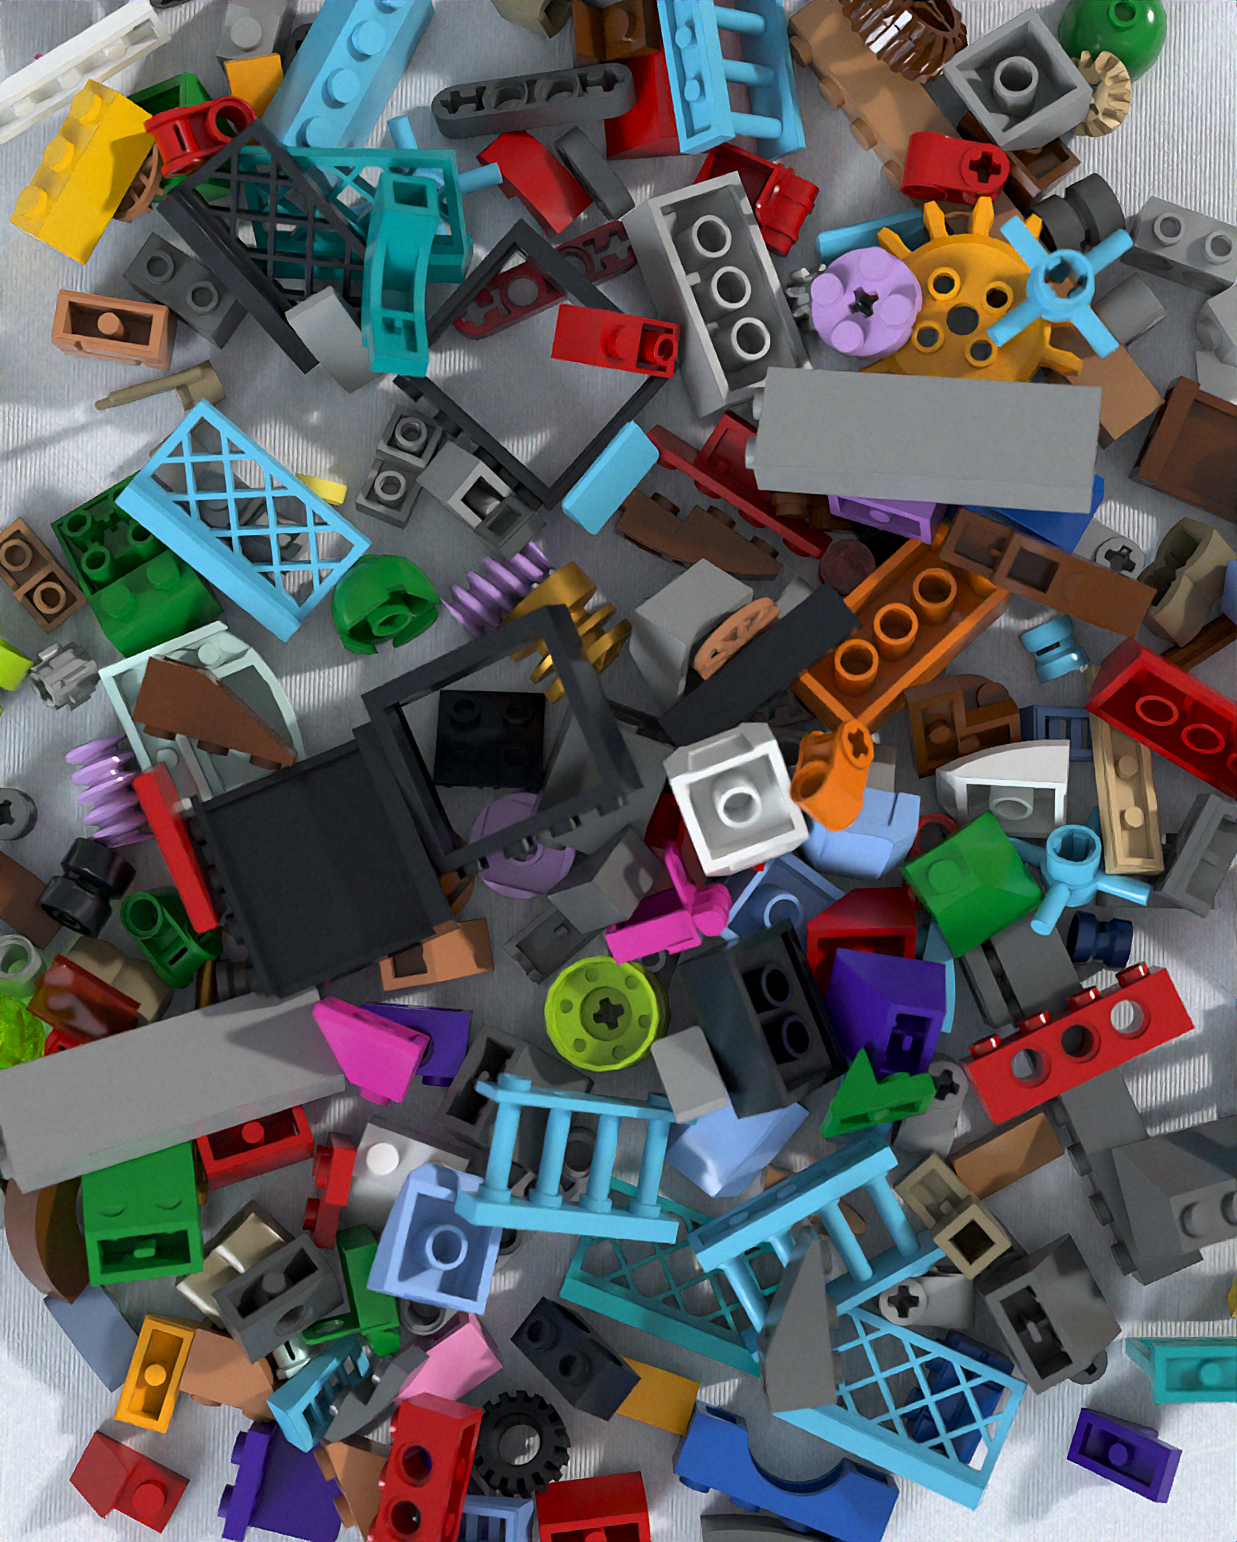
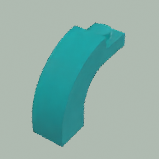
M380 172L366 243L361 307L362 347L368 348L370 371L418 377L426 376L430 359L425 323V284L430 251L440 218L435 179Z

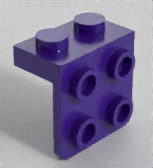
M276 1420L269 1423L254 1421L248 1432L239 1431L231 1457V1464L239 1465L235 1485L226 1484L217 1517L226 1519L221 1538L243 1542L251 1527L311 1542H335L338 1538L342 1521L334 1505L333 1498L341 1495L335 1478L326 1482L318 1466L313 1451L322 1447L320 1441L305 1453L286 1440Z

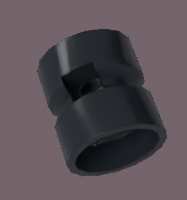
M79 837L74 840L60 863L64 872L63 875L50 878L37 899L36 905L42 912L62 926L85 937L95 939L98 938L113 913L109 904L110 901L122 899L136 876V870L130 863L112 850L92 840ZM74 885H77L84 891L94 895V899L90 898L81 891L73 888Z

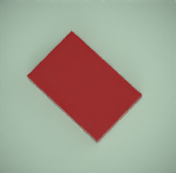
M162 761L147 767L133 779L132 784L195 932L202 933L217 927L227 907L222 895L218 896L211 883L206 868L208 862L202 848L193 836L186 810L166 763Z

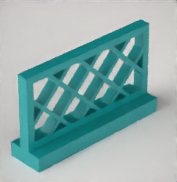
M243 146L241 148L240 170L257 172L256 165H271V155L263 146ZM285 147L306 172L311 166H326L341 178L329 192L315 180L313 181L366 242L369 229L367 221L371 217L376 188L358 175L365 167H379L386 173L412 176L419 168H442L444 185L437 191L439 215L450 225L451 235L435 234L428 261L426 283L462 284L465 281L474 255L472 235H466L455 150ZM279 165V171H281L284 175L289 176ZM243 181L249 210L269 212L270 185ZM348 185L372 203L360 216L336 198ZM281 186L278 189V210L283 214L308 216L284 197L292 187ZM445 197L447 200V204L442 201ZM316 208V217H318L321 212ZM251 221L257 248L268 249V222ZM296 226L293 231L277 230V251L306 254L307 227ZM315 228L314 255L345 258V240L338 232H328L326 229ZM353 250L352 259L362 260ZM258 259L267 269V260ZM276 261L275 278L305 279L306 265ZM314 266L313 279L343 280L344 269ZM352 270L351 281H363V271Z
M611 1176L608 1196L611 1189L635 1199L637 1187ZM659 1195L657 1196L656 1203L661 1205L660 1212L663 1214L670 1212L680 1216L688 1234L694 1231L690 1221L705 1225L716 1219ZM580 1236L567 1272L557 1292L558 1297L760 1378L759 1362L755 1364L729 1313L743 1305L740 1300L726 1305L714 1276L724 1272L723 1269L715 1268L676 1285L664 1256L690 1245L688 1239L661 1250L658 1242H651L655 1251L654 1254L626 1265L615 1238L596 1237L592 1239L593 1236ZM609 1239L621 1268L602 1277L580 1270L588 1248ZM762 1241L755 1245L759 1249L748 1254L744 1252L742 1260L764 1298V1296L777 1290L780 1281L762 1290L759 1287L749 1260L767 1252L777 1255L771 1242ZM658 1259L670 1289L649 1298L638 1293L630 1271ZM624 1275L629 1289L612 1283L610 1280ZM708 1279L720 1309L699 1318L688 1313L680 1291ZM673 1295L679 1309L659 1301ZM723 1315L729 1329L709 1321Z
M1237 1336L1125 1338L1126 1355L1150 1378V1398L1155 1403L1237 1402Z

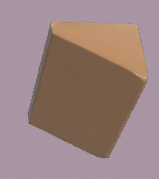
M1037 1106L947 1156L946 1160L954 1174L981 1201L1064 1155L1065 1152L1045 1111Z

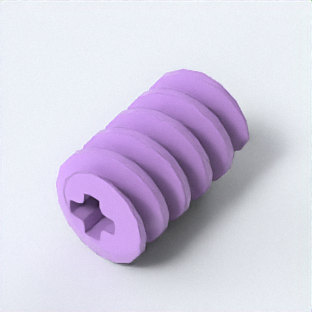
M532 540L510 561L502 557L503 561L499 563L488 556L483 557L482 563L487 574L485 577L469 569L465 573L470 589L467 591L452 583L449 589L454 602L449 604L440 599L474 640L486 634L485 624L496 629L502 622L500 615L502 610L509 614L518 605L516 598L525 599L534 590L532 586L534 583L540 585L550 577L549 571L551 569L556 571Z
M126 734L82 744L68 752L65 756L67 763L84 766L72 774L70 778L73 784L89 786L88 789L76 797L77 804L95 807L81 819L82 823L86 826L100 827V830L89 836L88 839L110 850L121 849L156 839L153 832L140 831L139 828L148 819L144 811H136L134 809V805L140 801L136 791L129 790L128 785L133 782V779L141 771L124 769L123 764L136 755L134 750L119 749L117 745L127 738Z

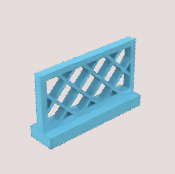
M204 398L198 402L114 501L284 643L297 631L306 616L367 550L372 542ZM201 417H204L220 431L222 451L192 453L190 430ZM182 440L183 453L170 454ZM230 440L241 450L231 451ZM253 459L264 471L265 487L235 489L232 460ZM224 461L226 489L197 491L194 462ZM185 463L188 491L167 492L150 476L161 464ZM273 477L284 486L274 487ZM295 495L306 504L307 523L277 524L275 496ZM266 497L269 525L239 526L236 498ZM228 499L231 527H209L200 519L198 500ZM179 501H189L190 510ZM315 513L326 522H315ZM338 531L353 546L343 558L319 559L316 532ZM308 532L311 560L281 561L278 534ZM270 534L273 562L252 563L242 554L240 536ZM232 536L233 546L222 537ZM320 569H332L321 581ZM312 570L314 590L302 603L284 589L282 571ZM274 571L275 581L264 572Z
M859 1305L847 1311L846 1314L851 1315L860 1338L834 1349L831 1344V1349H838L839 1352L863 1344L875 1375L847 1385L844 1377V1383L838 1384L840 1389L836 1390V1396H843L847 1408L837 1403L835 1405L772 1413V1415L976 1511L982 1503L989 1480L1028 1383L905 1326L893 1324L885 1317ZM863 1321L881 1330L868 1335ZM890 1333L902 1339L910 1361L882 1371L870 1340ZM912 1344L931 1353L918 1358ZM940 1356L953 1363L961 1384L933 1395L920 1364ZM913 1367L925 1398L897 1409L885 1377ZM963 1367L981 1376L968 1381ZM992 1380L1012 1389L1005 1410L983 1418L971 1387ZM878 1381L889 1412L870 1419L858 1413L850 1391ZM964 1390L976 1422L947 1432L935 1401ZM928 1404L940 1436L920 1443L908 1437L900 1415ZM892 1418L897 1431L880 1424V1422ZM1000 1420L992 1440L986 1425ZM979 1428L988 1449L981 1470L959 1461L951 1438ZM943 1442L948 1455L931 1448V1446Z

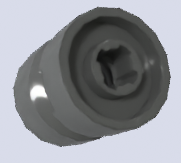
M1092 173L1065 188L1064 198L1053 194L1025 210V219L1032 214L1042 219V230L1039 238L1051 254L1058 250L1070 249L1084 256L1086 245L1094 248L1118 229H1126L1125 218L1113 190L1097 173Z

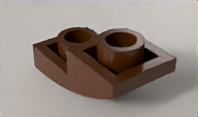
M0 851V919L20 935L30 940L37 948L44 950L62 927L61 924L47 916L36 905L37 899L47 884Z

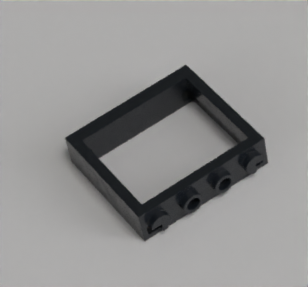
M520 218L426 323L428 350L430 351L516 254L520 255L573 305L617 313L623 312ZM675 361L674 373H675V372L679 369V367L681 366V365H680L679 363H677L676 361ZM398 374L392 382L415 403L423 396L438 410L432 417L435 422L454 439H457L462 433L478 446L472 455L480 459L496 475L503 469L518 483L512 490L529 507L537 511L542 505L550 512L591 467L627 422L630 423L670 378L650 375L550 488L427 376L418 377Z
M566 604L544 605L361 695L437 877L456 871L459 879L462 880L490 868L487 860L488 857L502 851L505 859H510L536 847L533 837L549 830L552 839L574 831L583 826L579 816L595 809L599 817H604L621 810V808L630 805L626 795L644 788ZM543 640L604 784L460 848L402 707Z

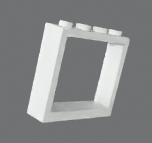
M128 0L129 3L0 82V146L72 102L74 97L83 90L88 79L102 83L170 41L169 34L149 1Z

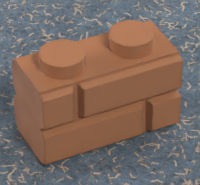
M60 289L52 330V343L66 355L140 366L143 363L148 368L169 371L178 319L167 306Z

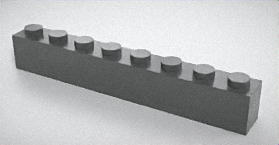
M1023 862L1035 880L1028 863ZM1039 907L984 941L987 948L983 949V952L994 978H1001L1009 996L1004 998V1001L1013 1022L1011 1024L1014 1029L1019 1028L1017 1025L1018 1021L1035 1012L1047 1009L1049 1015H1052L1068 1007L1066 998L1083 989L1056 926L1053 927L1049 935L1038 934L1031 928V921ZM1080 1025L1068 1027L1061 1037L1062 1048L1067 1054L1079 1051L1085 1042V1033ZM1023 1049L1026 1060L1033 1072L1037 1063L1036 1055L1032 1049ZM1118 1066L1045 1101L1058 1127L1066 1125L1074 1143L1067 1147V1152L1078 1175L1082 1177L1087 1174L1095 1194L1088 1197L1099 1223L1102 1226L1109 1224L1117 1243L1111 1245L1110 1248L1122 1274L1126 1276L1131 1273L1136 1280L1146 1286L1203 1261L1204 1259L1199 1249L1185 1254L1138 1256L1111 1148L1150 1137Z

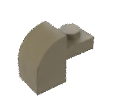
M933 1149L892 1185L895 1192L930 1229L934 1242L969 1281L1012 1245L1008 1235L986 1206L968 1186L962 1183Z

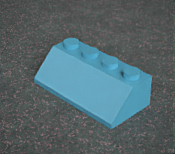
M325 0L286 72L283 82L278 87L261 119L262 122L284 147L363 148L436 13L432 1ZM311 166L306 172L328 192L341 180L340 177L326 166Z

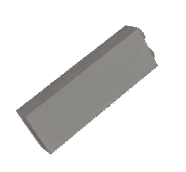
M768 367L765 387H757L754 394L753 416L754 420H759L757 436H749L747 440L746 468L754 469L758 490L1090 514L1102 387Z
M317 989L278 1006L268 1000L265 993L257 996L253 992L1 1070L0 1127L5 1145L0 1146V1168L4 1179L14 1178L24 1194L345 1091L344 1071L312 1014L316 1004L320 1002Z

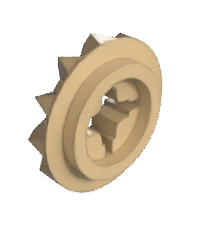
M1085 50L1082 51L1080 60L1073 57L1071 61L1089 85L1101 83L1097 86V90L1093 95L1096 104L1092 103L1089 105L1087 119L1073 127V129L1075 130V136L1096 138L1110 134L1122 124L1130 108L1132 87L1125 66L1115 55L1102 51L1097 59L1093 61L1091 53Z

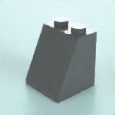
M607 699L644 788L626 795L630 805L621 808V810L604 817H599L595 809L579 816L583 826L554 839H552L549 830L537 835L535 839L540 844L559 851H564L566 847L586 853V858H588L628 824L643 839L668 776L663 762L677 750L676 745L657 722L658 717ZM570 702L568 703L541 782V789L538 791L530 817L604 784Z

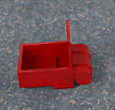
M724 142L711 148L693 185L738 171L767 250L779 257H786L791 246L796 244L799 238L798 233L807 215L811 214L815 207L814 201L820 191L819 188L813 183L796 176L794 169L790 167L786 169L782 163H772L730 143Z

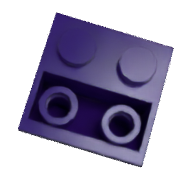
M837 948L823 1002L844 1055L854 1062L861 1047H863L874 1077L879 1080L900 1072H907L910 1074V1077L928 1073L947 1013L946 964Z

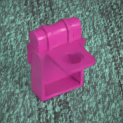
M674 840L667 842L665 860L676 887L643 898L628 920L607 926L605 938L616 965L665 949L670 954L701 945L703 934L710 937L721 934L728 924L732 901L727 887L719 883H713L697 888L695 882L690 880Z

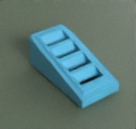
M351 1334L337 1340L268 1397L266 1401L286 1440L307 1453L323 1438L334 1417L329 1414V1409L342 1389L347 1385L354 1389L368 1376H373L374 1372L356 1335ZM348 1357H350L355 1367L349 1374H347L343 1366ZM335 1374L339 1383L333 1387L330 1378ZM321 1390L323 1396L320 1399H317L316 1395Z

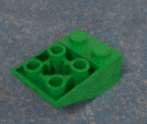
M140 470L50 524L105 636L126 659L190 633L225 612L207 578L114 502Z
M193 1139L81 1175L84 1228L91 1286L204 1272L205 1247Z

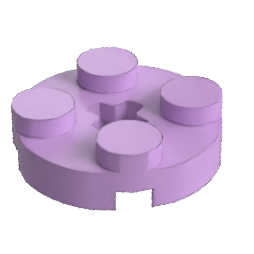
M880 247L858 249L842 255L831 263L823 274L815 278L810 291L813 299L811 308L812 318L822 340L837 352L847 357H856L864 361L885 358L903 347L914 332L911 327L916 320L917 311L921 313L923 302L919 282L911 269L900 259ZM867 293L870 296L878 294L879 300L873 303L872 309L874 313L870 317L866 318L863 313L854 311L858 298L862 294Z
M519 792L495 800L476 818L470 833L469 844L529 818L537 794ZM533 837L534 842L538 844V851L536 854H527L524 862L516 860L515 857L505 859L501 851L488 857L487 860L490 868L477 874L490 889L500 895L514 899H531L546 893L568 875L575 859L576 850L566 847L564 851L554 850L540 844Z

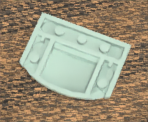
M219 620L98 671L142 771L147 767L165 761L188 817L195 814L189 797L197 794L205 802L277 771L255 766L249 763L250 754L229 749L228 756L196 748L198 739L177 734L175 741H170L144 733L145 724L132 721L131 719L148 659L154 654H160L210 669L298 752L294 764L307 759L298 721L276 676L252 646L250 647L245 641L226 630L230 627ZM282 764L281 770L289 766ZM202 846L205 858L212 857L208 846Z

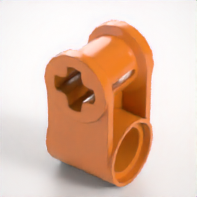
M848 720L840 724L838 729L824 734L821 731H813L807 733L800 742L799 757L794 777L789 786V796L794 803L830 832H839L849 827L859 816L863 807V794L869 766L874 757L873 741L864 724L858 720Z

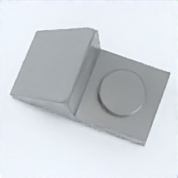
M700 1026L690 1027L653 1041L650 1044L651 1052L678 1124L730 1105L718 1068Z

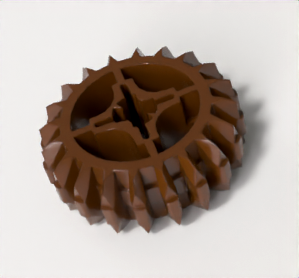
M839 0L843 5V16L851 21L852 31L860 35L864 41V46L869 47L876 54L877 60L886 62L892 72L898 73L900 71L907 80H916L923 84H926L929 80L934 82L941 74L944 75V64L949 62L956 53L968 46L966 26L961 22V12L954 8L952 0Z

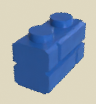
M949 1329L945 1340L935 1339V1341L1010 1375L1015 1367L1010 1358L1004 1353L977 1342L975 1339L954 1329ZM939 1356L925 1362V1368L930 1370L927 1382L933 1395L961 1384L951 1361ZM963 1367L968 1381L981 1376ZM992 1380L971 1387L983 1418L992 1416L1005 1386ZM913 1387L904 1406L924 1399L925 1396L922 1389ZM964 1390L935 1401L947 1432L976 1422ZM928 1404L902 1414V1417L907 1419L905 1427L913 1439L922 1443L940 1436ZM979 1428L951 1438L959 1461L965 1464H970L982 1438ZM943 1442L931 1446V1448L940 1450L948 1455Z

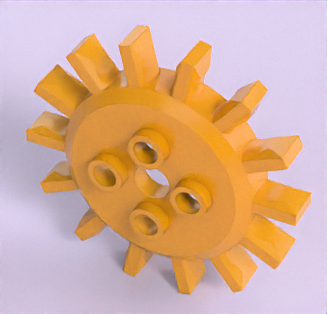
M979 197L972 211L973 225L970 234L949 236L945 229L944 213L935 200L924 203L923 223L930 235V242L920 246L913 252L903 244L898 234L886 227H883L876 234L880 247L900 259L914 273L921 288L923 302L921 313L917 311L916 320L911 327L914 332L905 345L895 353L860 368L857 372L1030 383L1040 366L1050 368L1062 376L1078 377L1083 361L1071 352L1058 350L1049 345L1051 329L1056 327L1077 328L1071 320L1067 322H1051L1039 317L1000 347L989 337L987 329L1026 300L1025 285L1031 272L1029 266L1010 242L1006 244L998 239L989 237L994 221V211L990 197ZM1032 214L1023 223L1038 241L1042 230V219ZM941 277H949L954 281L955 285L951 292L939 294L934 290L935 282ZM1050 277L1044 281V284L1049 283L1050 286L1055 284L1050 280ZM996 290L1003 291L1008 297L1006 304L1000 308H993L986 301L988 295ZM864 293L860 296L874 301L879 300L878 294L870 296ZM969 307L978 314V326L970 334L957 335L948 328V316L956 308ZM927 329H932L939 335L937 343L931 347H924L918 342L920 333ZM985 343L991 347L992 353L987 360L977 361L972 358L970 354L971 349L976 344Z

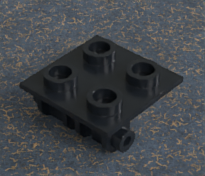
M440 689L433 774L434 785L446 786V788H452V786L478 787V789L493 787L494 790H499L500 788H522L526 791L541 789L546 698L544 693Z

